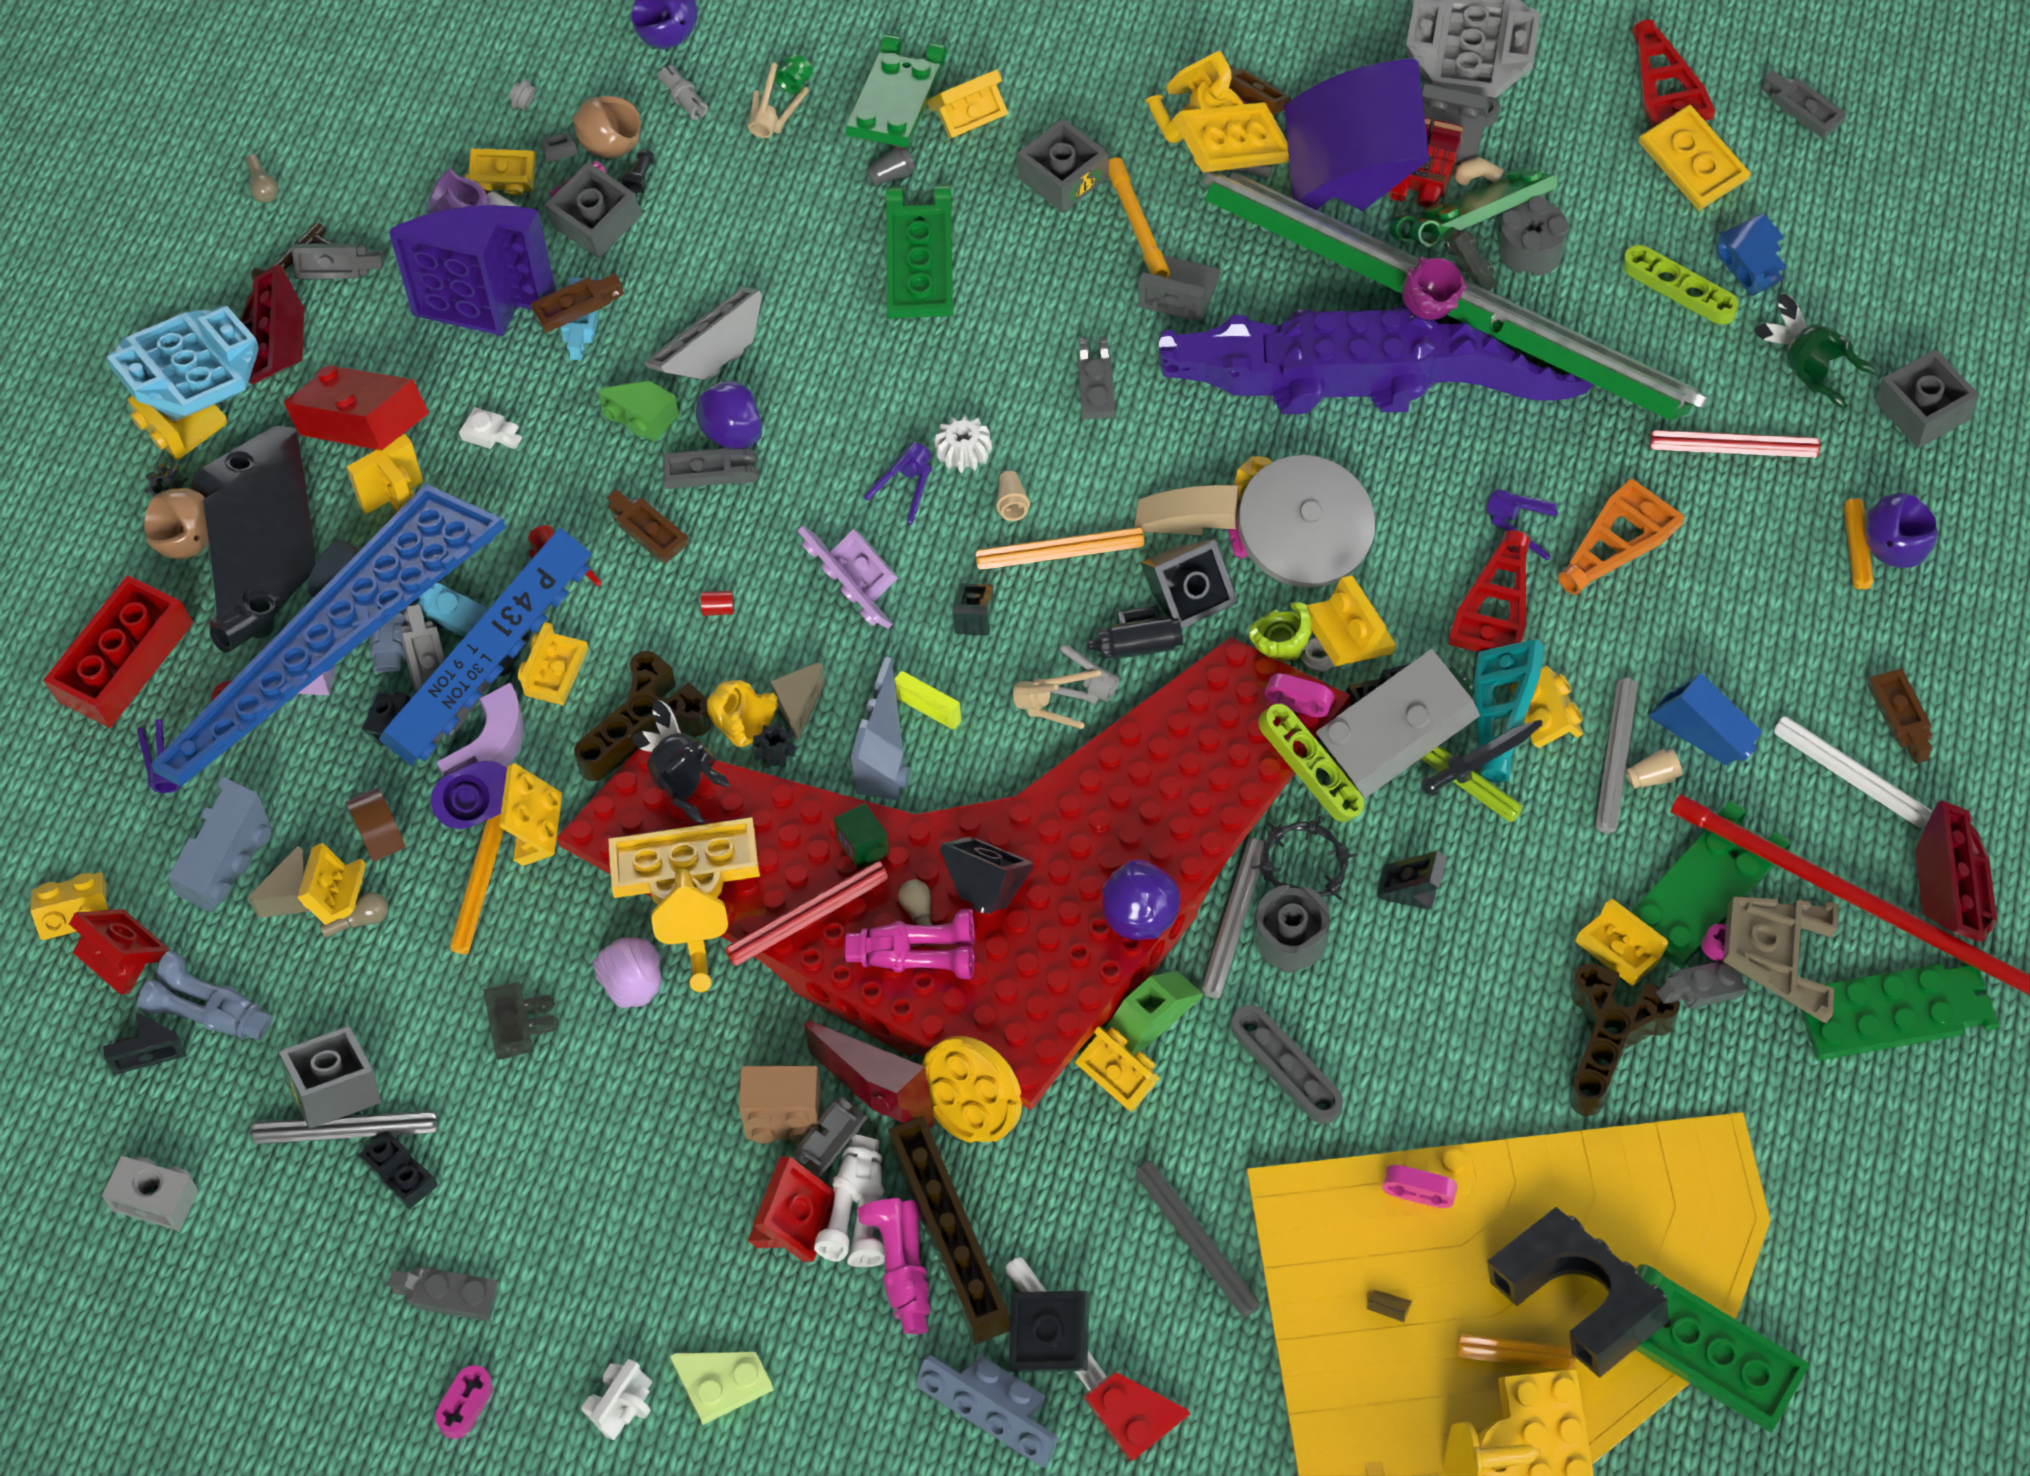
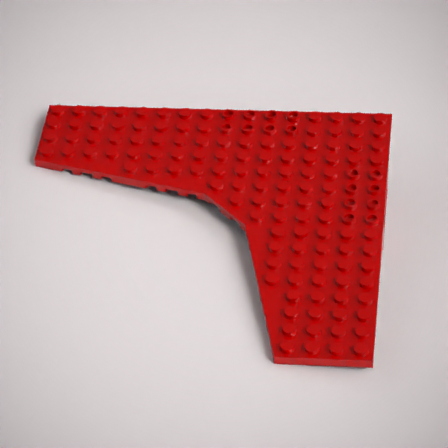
M1230 637L1014 797L912 814L716 760L711 768L724 775L730 786L716 785L703 772H700V784L694 794L686 800L700 811L705 821L701 824L691 820L685 811L670 803V798L666 791L657 787L648 771L647 763L651 752L638 748L560 833L557 840L559 846L611 875L608 839L753 817L760 876L723 882L722 892L717 897L724 902L728 919V928L721 937L733 943L871 865L868 864L860 869L855 867L836 840L833 818L866 803L887 833L889 854L884 856L879 862L885 867L888 879L753 957L782 978L794 993L908 1057H911L912 1054L925 1056L929 1050L942 1040L954 1036H966L984 1042L998 1052L1011 1067L1020 1086L1022 1106L1032 1110L1075 1054L1094 1034L1093 1031L1096 1027H1101L1113 1018L1123 1000L1153 974L1196 919L1197 912L1206 894L1226 862L1296 774L1259 728V716L1273 705L1264 695L1271 676L1279 673L1322 684L1332 691L1334 700L1326 716L1312 717L1293 711L1318 743L1321 741L1316 731L1347 709L1350 705V694L1284 662L1274 661L1259 650ZM1278 716L1275 717L1273 721V724L1276 727H1278L1279 723L1281 722ZM1289 731L1288 734H1286L1283 737L1286 740L1287 738L1292 736L1293 733ZM1294 741L1293 750L1295 754L1305 758L1307 756L1305 745L1300 741ZM971 836L1034 862V866L1007 908L994 911L992 914H985L974 910L971 907V902L960 898L940 852L942 843ZM1131 860H1145L1169 874L1179 888L1181 901L1177 917L1173 925L1165 930L1159 938L1145 940L1123 938L1111 928L1105 919L1102 906L1103 885L1114 871ZM919 880L924 882L930 889V909L932 914L930 920L932 925L952 923L956 912L959 910H972L975 929V944L971 946L974 950L975 958L972 979L957 978L953 971L938 968H906L902 972H895L893 969L872 965L863 967L862 962H846V933H861L862 928L870 930L883 925H891L895 921H903L907 925H917L900 905L898 892L905 882ZM645 893L647 896L652 898L651 893ZM911 944L910 948L911 950L926 951L952 950L963 945L934 944L927 947L923 944Z

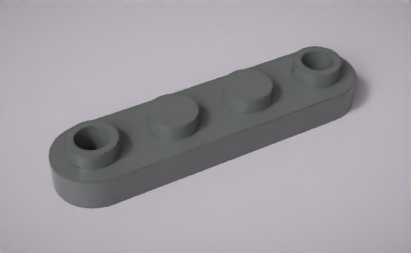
M1246 1005L1236 1010L1232 1017L1231 1028L1235 1039L1311 1120L1320 1124L1335 1121L1340 1116L1343 1105V1097L1337 1087L1263 1009L1254 1005ZM1252 1025L1256 1027V1030L1248 1032L1244 1027ZM1320 1103H1325L1329 1105L1330 1108L1327 1110H1320L1317 1107V1105Z

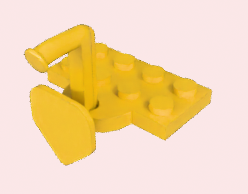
M1217 51L1182 69L1166 85V91L1170 95L1192 93L1190 103L1182 111H1179L1172 118L1173 120L1170 119L1162 103L1163 95H1154L1145 99V103H1148L1149 109L1165 139L1170 143H1178L1184 139L1194 157L1195 163L1200 167L1202 173L1280 164L1289 161L1288 142L1266 103L1244 105L1238 95L1229 88L1232 78L1231 69L1221 51Z
M753 817L608 839L613 897L619 898L651 893L653 901L658 905L651 913L655 937L665 944H688L692 972L689 983L690 987L696 992L707 991L711 986V978L708 975L704 940L717 938L724 934L728 928L725 904L717 898L722 892L723 882L760 876Z
M1577 1369L1498 1378L1504 1419L1489 1424L1480 1433L1479 1437L1471 1422L1453 1424L1450 1429L1443 1460L1445 1476H1594Z

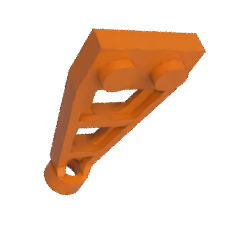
M1631 478L1608 499L1569 565L1559 573L1558 580L1560 585L1572 595L1579 594L1592 581L1661 545L1683 525L1685 516ZM1623 516L1644 533L1631 541L1625 542L1610 531L1615 520ZM1601 540L1617 553L1607 560L1601 561L1590 550Z

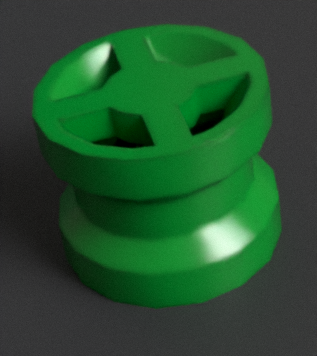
M791 53L785 58L784 66L778 67L774 79L786 92L797 94L803 88L804 81L809 80L812 76L813 68L807 59L801 55Z

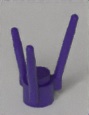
M910 442L890 469L865 494L864 499L870 500L898 471L910 478L919 475L907 519V524L912 525L917 514L926 479L932 471V468L927 464L931 459L929 450L920 443Z
M1500 489L1494 490L1486 510L1487 514L1494 516L1492 524L1506 531H1519L1507 521L1509 519L1515 520L1521 508L1551 516L1558 514L1557 510H1555L1557 507L1556 503L1516 495ZM1530 539L1529 548L1545 560H1549L1550 554Z
M159 718L155 721L157 757L165 750L163 722ZM139 727L137 733L148 774V786L158 793L176 792L180 788L179 785L154 772L151 766L153 761L144 729Z

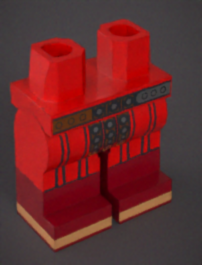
M1424 117L1427 144L1429 143V161L1389 191V198L1402 202L1406 201L1409 190L1420 192L1418 204L1427 208L1436 205L1440 197L1445 198L1447 186L1464 140V126L1435 120L1432 129L1431 118Z

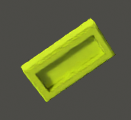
M902 670L895 678V688L898 700L950 729H956L961 722L960 702Z

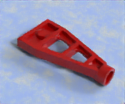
M1646 19L1635 24L1631 32L1637 44L1642 108L1651 129L1688 105H1691L1705 121L1714 119L1715 109L1705 86L1660 29L1657 28L1655 21ZM1664 54L1670 63L1669 66L1651 69L1648 57ZM1676 78L1685 88V91L1659 96L1656 81Z
M1509 530L1504 533L1500 546L1459 606L1448 645L1480 652L1523 641L1526 630V554L1530 545V538L1526 534L1516 530ZM1498 569L1516 574L1513 589L1491 584ZM1487 597H1492L1509 602L1510 617L1505 621L1478 614V609Z

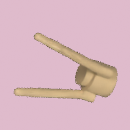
M775 62L771 64L760 106V92L758 90L753 92L751 114L747 127L752 134L760 138H769L773 132L779 134L783 124L809 91L808 87H804L778 119L775 108L768 105L777 69Z
M1093 670L1049 679L1020 681L1014 687V703L1019 709H1028L1030 717H1042L1083 729V722L1043 710L1042 707L1049 703L1050 691L1058 690L1059 684L1099 677L1101 671Z

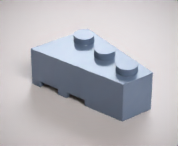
M221 777L217 784V787L222 789L213 808L205 807L200 816L206 821L196 840L189 837L168 876L177 896L209 912H212L218 903L226 899L230 886L239 875L247 870L251 858L259 847L267 843L272 831L258 794L224 777Z

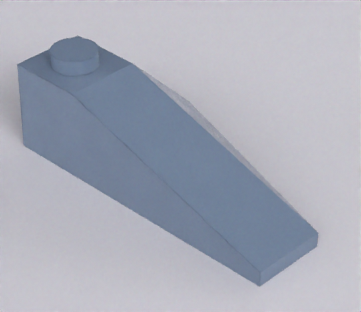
M885 657L875 682L874 699L870 698L867 704V719L861 720L851 760L856 794L898 800L901 787L906 788L908 785L910 767L905 766L892 658Z

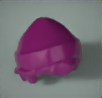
M1420 257L1417 266L1409 267L1407 277L1402 286V296L1407 308L1412 313L1423 319L1434 320L1442 318L1451 310L1458 307L1457 302L1467 287L1463 282L1460 270L1452 261L1438 257L1428 259Z

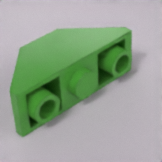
M1177 970L1150 976L1123 1000L1105 1029L1108 1031L1113 1027L1129 1040L1125 1047L1136 1055L1139 1050L1142 1052L1203 997V993Z

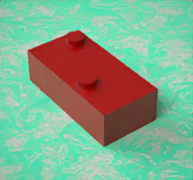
M334 365L326 366L319 370L313 380L283 402L299 435L381 451L429 414L413 379L335 367Z
M127 575L43 681L57 702L111 729L192 626L193 621L180 600Z

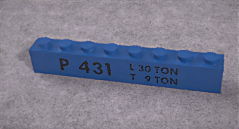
M559 527L385 728L379 740L411 766L419 758L425 762L438 747L434 741L441 732L447 736L459 723L460 719L456 716L464 706L470 710L482 696L478 689L483 683L487 681L492 684L501 674L504 667L500 664L507 655L513 659L524 647L526 642L522 638L529 630L535 634L548 617L543 613L549 606L552 605L557 608L569 594L565 589L572 580L578 584L591 567L586 563L592 553Z

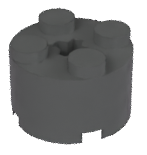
M1541 196L1532 197L1530 200L1508 209L1502 218L1499 241V255L1502 262L1516 273L1521 274L1522 271L1533 272L1532 276L1544 275L1556 269L1560 265L1565 250L1568 231L1566 217L1556 206L1548 203V200Z
M1282 885L1266 893L1260 900L1255 922V943L1261 956L1285 973H1294L1299 969L1307 968L1316 963L1323 956L1328 945L1330 918L1325 900L1316 891L1304 886L1300 889L1290 888V885Z

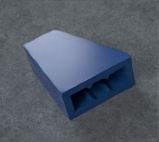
M1702 673L1667 692L1648 715L1656 723L1724 765L1737 759L1741 761L1746 760L1757 748L1754 742L1762 733Z

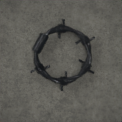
M1322 816L1318 817L1317 822H1313V820H1310V822L1301 821L1287 826L1279 824L1278 827H1274L1268 822L1267 825L1271 830L1268 832V837L1264 843L1260 864L1251 866V869L1259 868L1260 874L1264 876V880L1268 879L1275 888L1282 885H1290V888L1302 889V887L1283 882L1282 884L1275 879L1273 872L1282 871V868H1273L1272 862L1269 861V850L1274 843H1278L1283 848L1285 845L1280 840L1290 830L1307 831L1306 840H1309L1310 833L1315 836L1319 834L1331 841L1335 846L1336 850L1328 851L1327 855L1335 854L1337 861L1340 863V872L1335 879L1325 875L1324 878L1329 882L1323 890L1317 893L1321 897L1332 895L1341 901L1342 897L1338 892L1341 891V886L1345 879L1349 858L1357 857L1358 854H1349L1348 848L1343 846L1330 830L1320 825Z

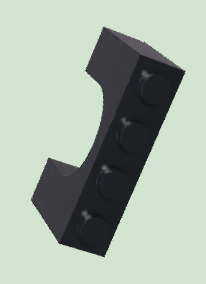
M1557 1207L1487 1260L1490 1283L1516 1306L1550 1280L1563 1275L1587 1276L1595 1279L1607 1289L1609 1294L1605 1302L1569 1331L1571 1354L1599 1378L1669 1322L1668 1299L1665 1293L1654 1284L1649 1285L1639 1276L1632 1264L1619 1260L1612 1254L1610 1248L1600 1238L1594 1239L1584 1230L1582 1224L1574 1216H1567Z

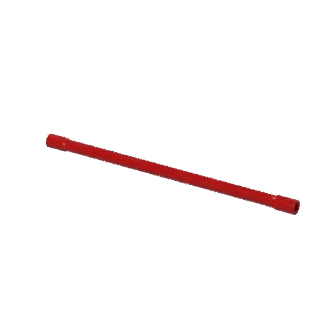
M1681 793L1675 800L1670 813L1697 827L1713 832L2030 996L2029 974L1715 814L1708 807Z

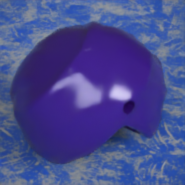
M636 0L631 14L634 31L638 37L647 45L661 50L677 46L687 40L698 20L695 0Z
M724 381L714 384L699 397L696 405V420L700 430L712 441L724 448L735 450L748 448L761 439L763 431L760 415L756 409L754 397L747 387L738 382Z
M1899 492L1884 496L1867 512V522L1865 524L1867 545L1871 553L1882 563L1898 568L1915 567L1926 559L1937 542L1938 529L1936 518L1929 508L1914 495Z
M1131 860L1111 874L1104 883L1102 890V906L1105 919L1117 934L1130 940L1159 938L1165 930L1173 925L1180 907V891L1176 882L1165 871L1145 860Z

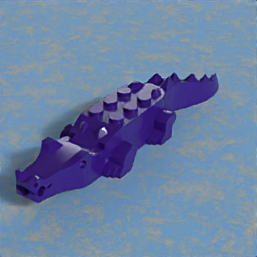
M1395 306L1389 310L1314 312L1312 310H1299L1290 314L1286 322L1281 323L1279 326L1250 321L1244 315H1232L1222 325L1206 332L1177 335L1171 330H1165L1159 337L1160 369L1165 377L1205 382L1232 395H1273V402L1277 403V408L1281 409V414H1307L1323 397H1371V401L1375 402V407H1380V412H1409V402L1424 395L1426 390L1438 382L1476 384L1517 397L1544 401L1574 398L1587 393L1593 386L1592 383L1575 377L1573 374L1560 375L1555 373L1550 367L1540 368L1527 361L1523 355L1513 352L1497 339L1473 328L1469 324H1437L1435 320H1427L1416 316L1407 306Z

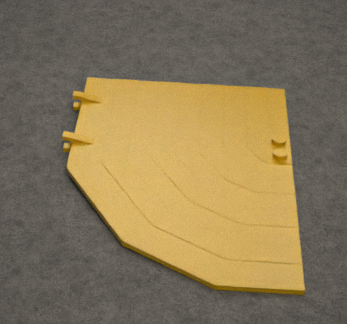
M1730 1113L1247 1169L1298 1476H1445L1443 1460L1450 1429L1453 1424L1471 1422L1479 1437L1480 1433L1489 1424L1504 1419L1498 1378L1565 1370L1461 1358L1457 1353L1458 1339L1462 1334L1571 1346L1569 1331L1605 1302L1609 1294L1607 1289L1595 1279L1583 1275L1572 1274L1554 1278L1518 1306L1490 1283L1487 1260L1555 1207L1567 1216H1574L1588 1234L1594 1239L1600 1238L1610 1248L1612 1254L1622 1262H1629L1635 1269L1640 1264L1651 1266L1666 1278L1734 1319H1737L1771 1221L1744 1113ZM1401 1165L1442 1175L1454 1180L1457 1184L1454 1204L1449 1208H1437L1387 1194L1382 1189L1387 1167ZM1373 1291L1384 1292L1412 1301L1405 1322L1368 1310L1367 1302ZM1667 1323V1324L1664 1325L1663 1327H1664V1328H1668V1327H1669V1323ZM1633 1350L1600 1378L1575 1357V1364L1571 1370L1577 1369L1592 1465L1690 1383L1636 1350Z

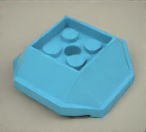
M222 306L216 307L214 311L196 310L185 312L125 337L118 344L115 352L111 351L106 357L111 370L138 402L151 405L176 422L241 394L242 391L246 390L259 348L256 338L230 308Z

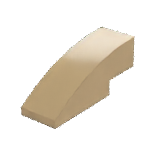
M1195 486L1161 492L1139 499L1134 528L1140 527L1143 532L1203 535V528L1236 529L1239 508L1238 486Z

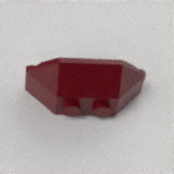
M278 264L254 277L251 286L254 289L246 301L240 319L256 338L259 348L249 378V383L252 385L297 365L302 361L305 308L283 268Z
M1941 800L1936 804L1915 848L1922 914L1956 934L1982 942L1998 923L1990 859L1979 833L1971 824L1973 819L1969 810Z

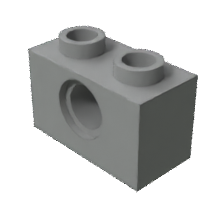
M121 1156L102 1197L113 1212L180 1231L199 1191L190 1173L184 1169L175 1166L165 1169L141 1156H137L135 1159ZM159 1186L155 1192L145 1194L151 1187Z

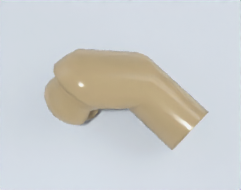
M1477 157L1461 162L1456 168L1457 172L1454 178L1460 185H1468L1471 179L1479 176L1495 183L1499 181L1504 169L1483 158Z

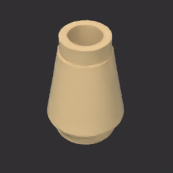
M1005 471L999 476L996 508L1005 520L1018 521L1026 516L1030 507V501L1018 474L1014 471Z
M1662 748L1631 768L1626 769L1628 780L1633 789L1675 782L1676 777L1683 775L1679 759L1673 749L1665 751Z

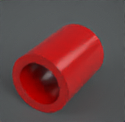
M733 591L701 592L702 616L734 615Z

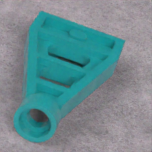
M1537 639L1478 652L1474 690L1476 708L1480 715L1477 718L1479 747L1499 737H1492L1493 720L1510 717L1504 733L1523 725L1541 672L1544 645ZM1518 681L1512 701L1510 703L1494 705L1493 690L1495 686ZM1514 748L1483 765L1481 776L1491 782L1508 781L1510 779L1511 757Z

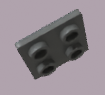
M1424 84L1422 92L1424 117L1431 118L1432 129L1435 120L1464 126V140L1456 164L1477 158L1490 106L1488 97Z
M1163 255L1170 270V276L1165 278L1161 275L1142 273L1139 280V307L1202 323L1221 276V270Z

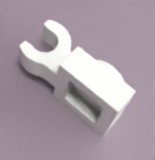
M474 407L459 431L463 441L489 449L493 447L495 442L515 449L522 440V436L515 434L519 428L518 425L512 422H505L502 415Z

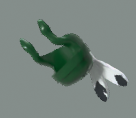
M1781 294L1779 309L1787 326L1764 323L1756 326L1754 332L1763 340L1789 344L1786 359L1797 377L1812 392L1826 395L1836 406L1847 408L1848 405L1843 396L1823 384L1829 370V360L1845 355L1862 372L1874 374V367L1868 361L1857 357L1853 351L1851 341L1843 337L1836 330L1820 324L1806 326L1796 301L1787 294Z

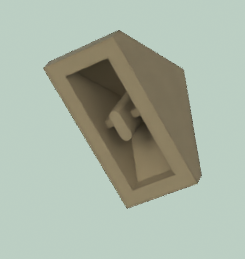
M814 663L770 681L772 693H775L778 697V710L789 731L794 733L795 739L800 740L825 685L822 664Z
M299 846L248 896L255 914L260 918L310 911L297 898L308 862L303 849Z

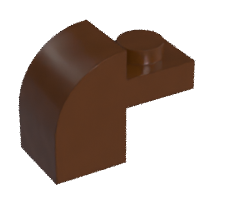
M379 788L358 793L351 800L345 802L346 809L373 862L406 848Z

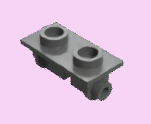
M842 1096L838 1101L833 1100L818 1120L825 1129L820 1133L812 1127L803 1140L795 1147L798 1151L794 1154V1157L804 1165L807 1164L821 1177L825 1170L835 1161L837 1155L849 1140L859 1131L868 1117L851 1101L846 1100Z

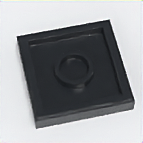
M1086 1290L1011 1292L1009 1371L1013 1373L1088 1371L1090 1293Z

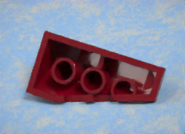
M808 1020L804 1024L809 1053L872 1110L904 1123L924 1116L929 1129L935 1125L924 1066Z

